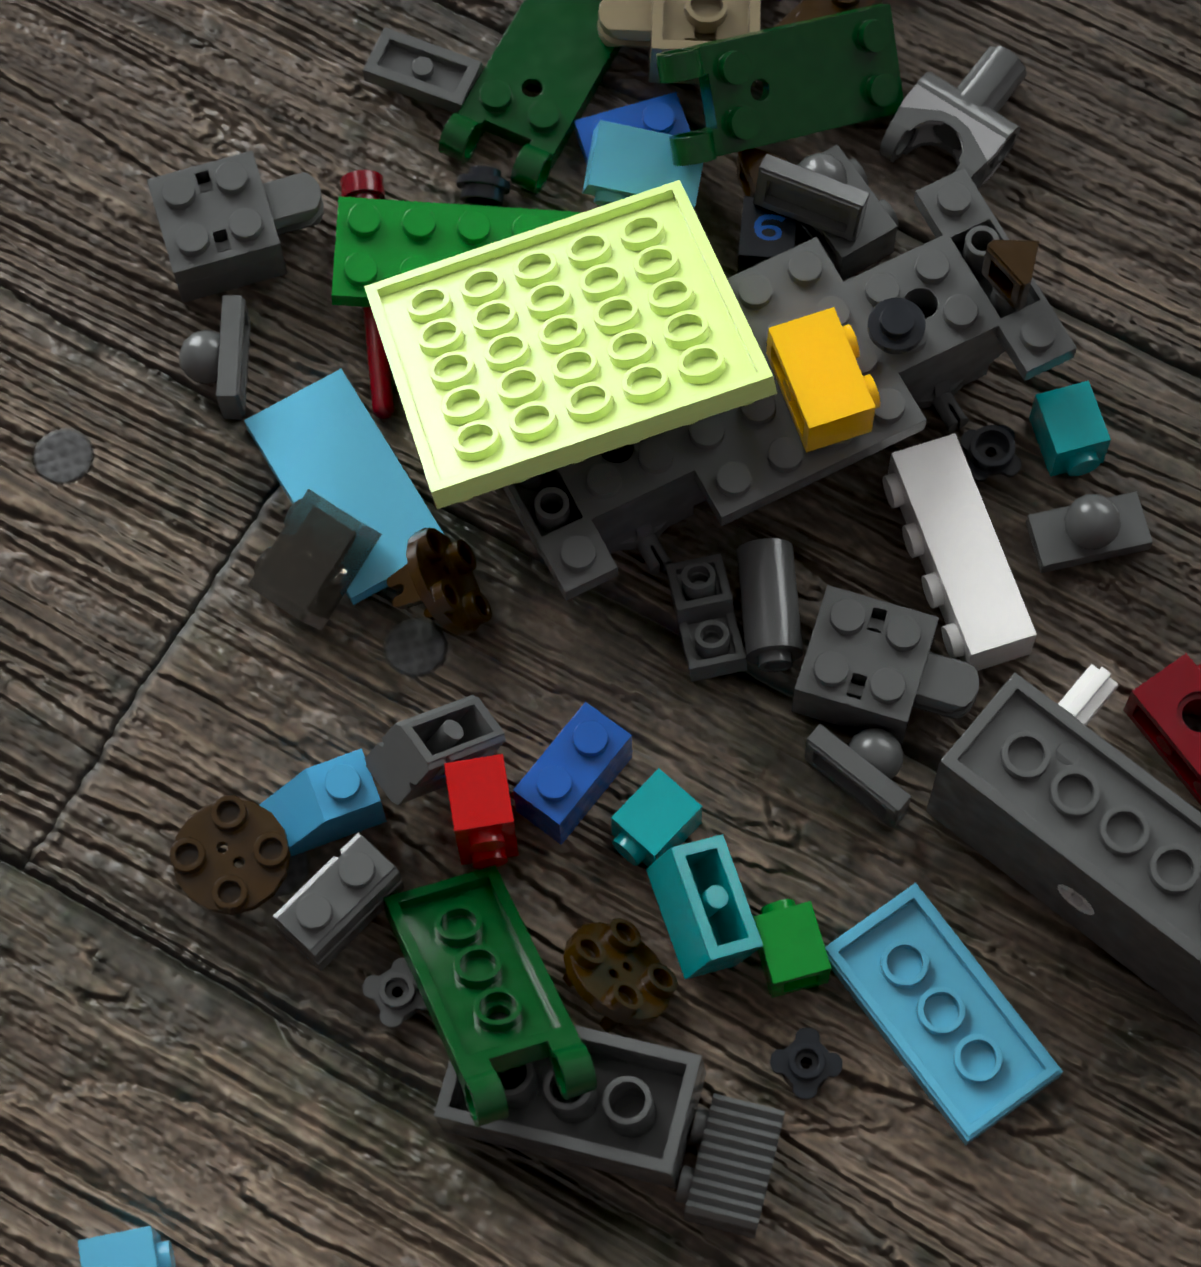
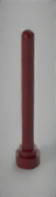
M352 171L340 179L342 197L385 199L383 176L376 171ZM363 307L372 410L377 418L388 419L394 413L391 368L371 307Z

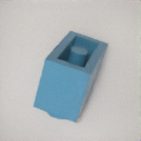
M362 748L306 768L259 805L272 812L284 828L291 856L387 822L372 775L366 767Z

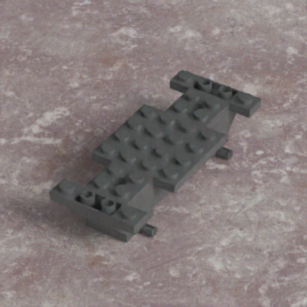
M965 168L915 191L914 203L936 239L870 270H866L853 278L843 282L817 237L727 278L773 374L778 394L760 399L747 406H740L713 415L691 425L663 432L643 439L638 443L613 449L624 451L631 456L624 462L612 463L603 458L608 453L605 452L587 458L582 462L569 464L531 477L526 481L503 487L539 556L545 561L566 601L617 577L618 567L611 554L619 550L638 548L651 575L659 574L660 566L665 571V565L672 564V561L666 554L658 537L669 526L692 516L694 506L707 500L720 525H726L924 430L926 418L920 410L922 408L934 407L949 433L955 432L956 427L961 429L968 423L969 419L965 416L954 395L962 386L987 375L989 365L1005 351L1024 381L1074 358L1077 349L1076 345L1033 277L1025 307L1017 311L1012 308L982 274L987 244L993 240H1009ZM885 299H907L931 315L925 318L926 327L921 342L914 349L903 354H889L882 351L872 342L868 334L869 314L879 302ZM834 307L841 325L849 324L856 335L860 350V357L856 358V361L863 376L870 374L873 377L879 392L881 405L880 408L875 409L872 432L806 453L766 354L768 328Z

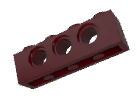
M1186 653L1132 690L1123 711L1201 805V732L1189 729L1182 719V716L1188 714L1201 717V664L1196 665Z

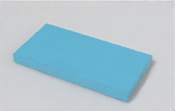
M342 369L244 420L248 432L353 605L388 587V577L407 564L408 539L415 532L423 528H435L443 533Z
M916 883L825 947L831 970L965 1146L1055 1081L1063 1073L1058 1064Z

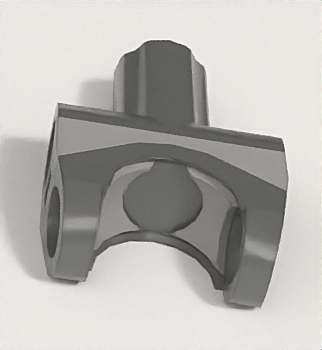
M990 46L957 88L928 71L904 98L885 133L879 155L890 162H895L902 154L907 155L915 148L924 145L940 147L954 157L958 166L955 172L965 168L975 186L979 189L1000 166L1018 138L1020 126L1003 117L998 112L1027 76L1026 67L1021 63L1019 57L1002 46Z

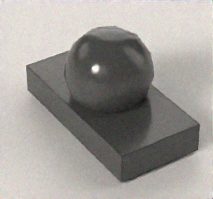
M766 154L759 167L753 203L855 242L862 229L870 193L848 185L846 169L842 162L831 154H812L806 156L798 165Z
M222 295L220 334L210 330L194 332L184 340L179 353L180 367L190 379L205 385L217 383L216 397L223 419H243V416L246 414L251 320L242 295Z
M1137 491L1108 498L1100 494H1086L1076 499L1070 506L1030 514L1026 519L1027 529L1041 573L1150 550L1153 543Z
M821 724L816 727L806 741L804 757L808 763L890 828L891 826L895 828L907 814L911 795L890 780L898 774L902 767L904 755L901 744L893 733L882 728L864 729L846 745Z

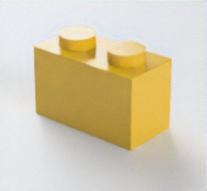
M832 307L769 327L766 354L806 453L872 432L875 409L880 408L881 405L879 392L873 377L870 374L862 375L856 358L860 357L856 335L849 324L841 325L835 308Z

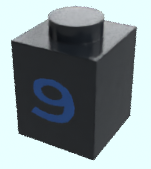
M744 196L737 274L794 248L797 220L755 205L753 203L754 197Z

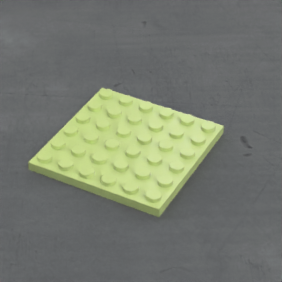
M680 180L364 286L437 509L470 500L475 496L526 481L531 477L569 464L582 462L587 458L625 445L638 443L643 439L681 426L691 425L713 415L740 406H747L760 399L778 394L773 374Z

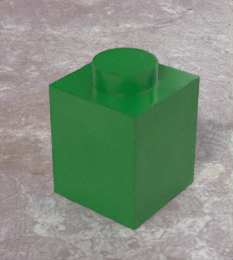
M794 899L775 901L762 907L760 915L753 916L763 946L757 952L771 998L829 982L831 965L811 901L797 905Z

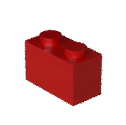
M503 754L444 763L453 827L461 865L473 863V867L477 869L494 865L499 867L508 862V857L519 856Z

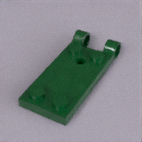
M524 0L461 109L448 119L439 140V153L466 163L475 152L484 131L492 133L523 147L513 165L510 182L538 194L544 187L553 166L574 131V120L581 119L621 48L607 47L599 37L597 29L598 10L602 0ZM527 86H539L542 92L536 97H528L523 94L522 90Z
M890 4L871 5L656 54L660 83H674L699 78L706 128L683 132L669 137L674 166L705 163L715 160L718 156L896 114L904 100ZM757 79L763 83V95L759 100H755L751 95V86Z
M495 865L383 898L385 915L460 1081L469 1113L476 1127L508 1118V1105L501 1081L497 1075L498 1072L549 1057L556 1083L565 1099L597 1089V1079L590 1054L582 1043ZM495 1013H504L509 1016L502 1020L489 1019Z

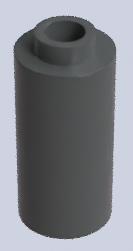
M778 538L752 540L740 545L736 550L746 659L750 663L758 664V668L761 671H784L791 668L793 661L803 655L793 545L787 540Z

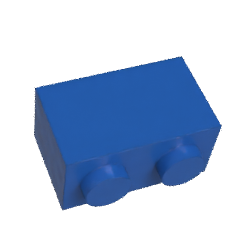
M585 701L513 789L516 812L562 845L631 760L632 735Z

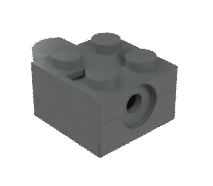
M253 151L147 179L173 274L183 303L288 274L278 236L317 225L321 222L324 214L321 189L315 178L303 172L262 183Z
M827 585L794 689L792 712L858 732L869 728H882L893 733L899 743L902 744L913 707L949 718H962L966 715L976 701L979 691V676L976 668L969 663L930 652L939 617Z

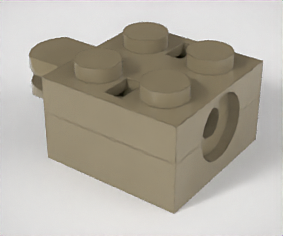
M602 0L598 10L597 29L600 39L607 47L649 48V82L660 83L656 60L657 53L760 31L761 0ZM699 78L681 82H674L681 84H700Z

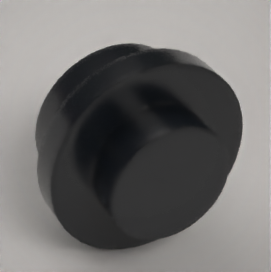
M471 166L469 173L457 176L456 186L461 189L460 200L470 205L500 207L503 205L504 195L510 193L511 183L501 178L502 172L499 169L488 166Z
M889 298L879 302L871 310L867 324L868 334L872 342L879 349L889 354H903L914 349L923 339L926 327L925 317L921 309L915 303L904 298Z

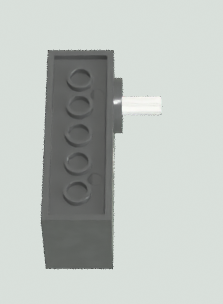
M1091 664L1058 704L1017 673H1014L941 759L926 812L1201 1025V813L1086 726L1118 688V683L1110 678L1111 673L1105 668L1101 667L1098 669Z

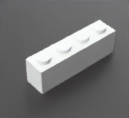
M954 433L891 453L888 475L883 476L884 491L892 508L900 507L906 522V525L902 526L904 542L912 558L920 557L926 575L922 576L923 590L930 607L935 608L939 606L946 623L941 628L942 637L949 656L953 659L959 657L960 661L971 664L979 671L1029 655L1037 634L956 434Z

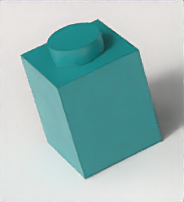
M1089 380L1036 394L1029 420L1050 477L1066 472L1069 476H1080L1093 471L1100 463H1103L1111 438Z
M658 768L611 817V833L615 837L612 844L631 864L638 866L643 862L649 867L668 849L681 845L702 823V805Z

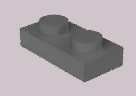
M384 27L363 68L364 80L366 82L452 113L459 112L483 71L482 61Z

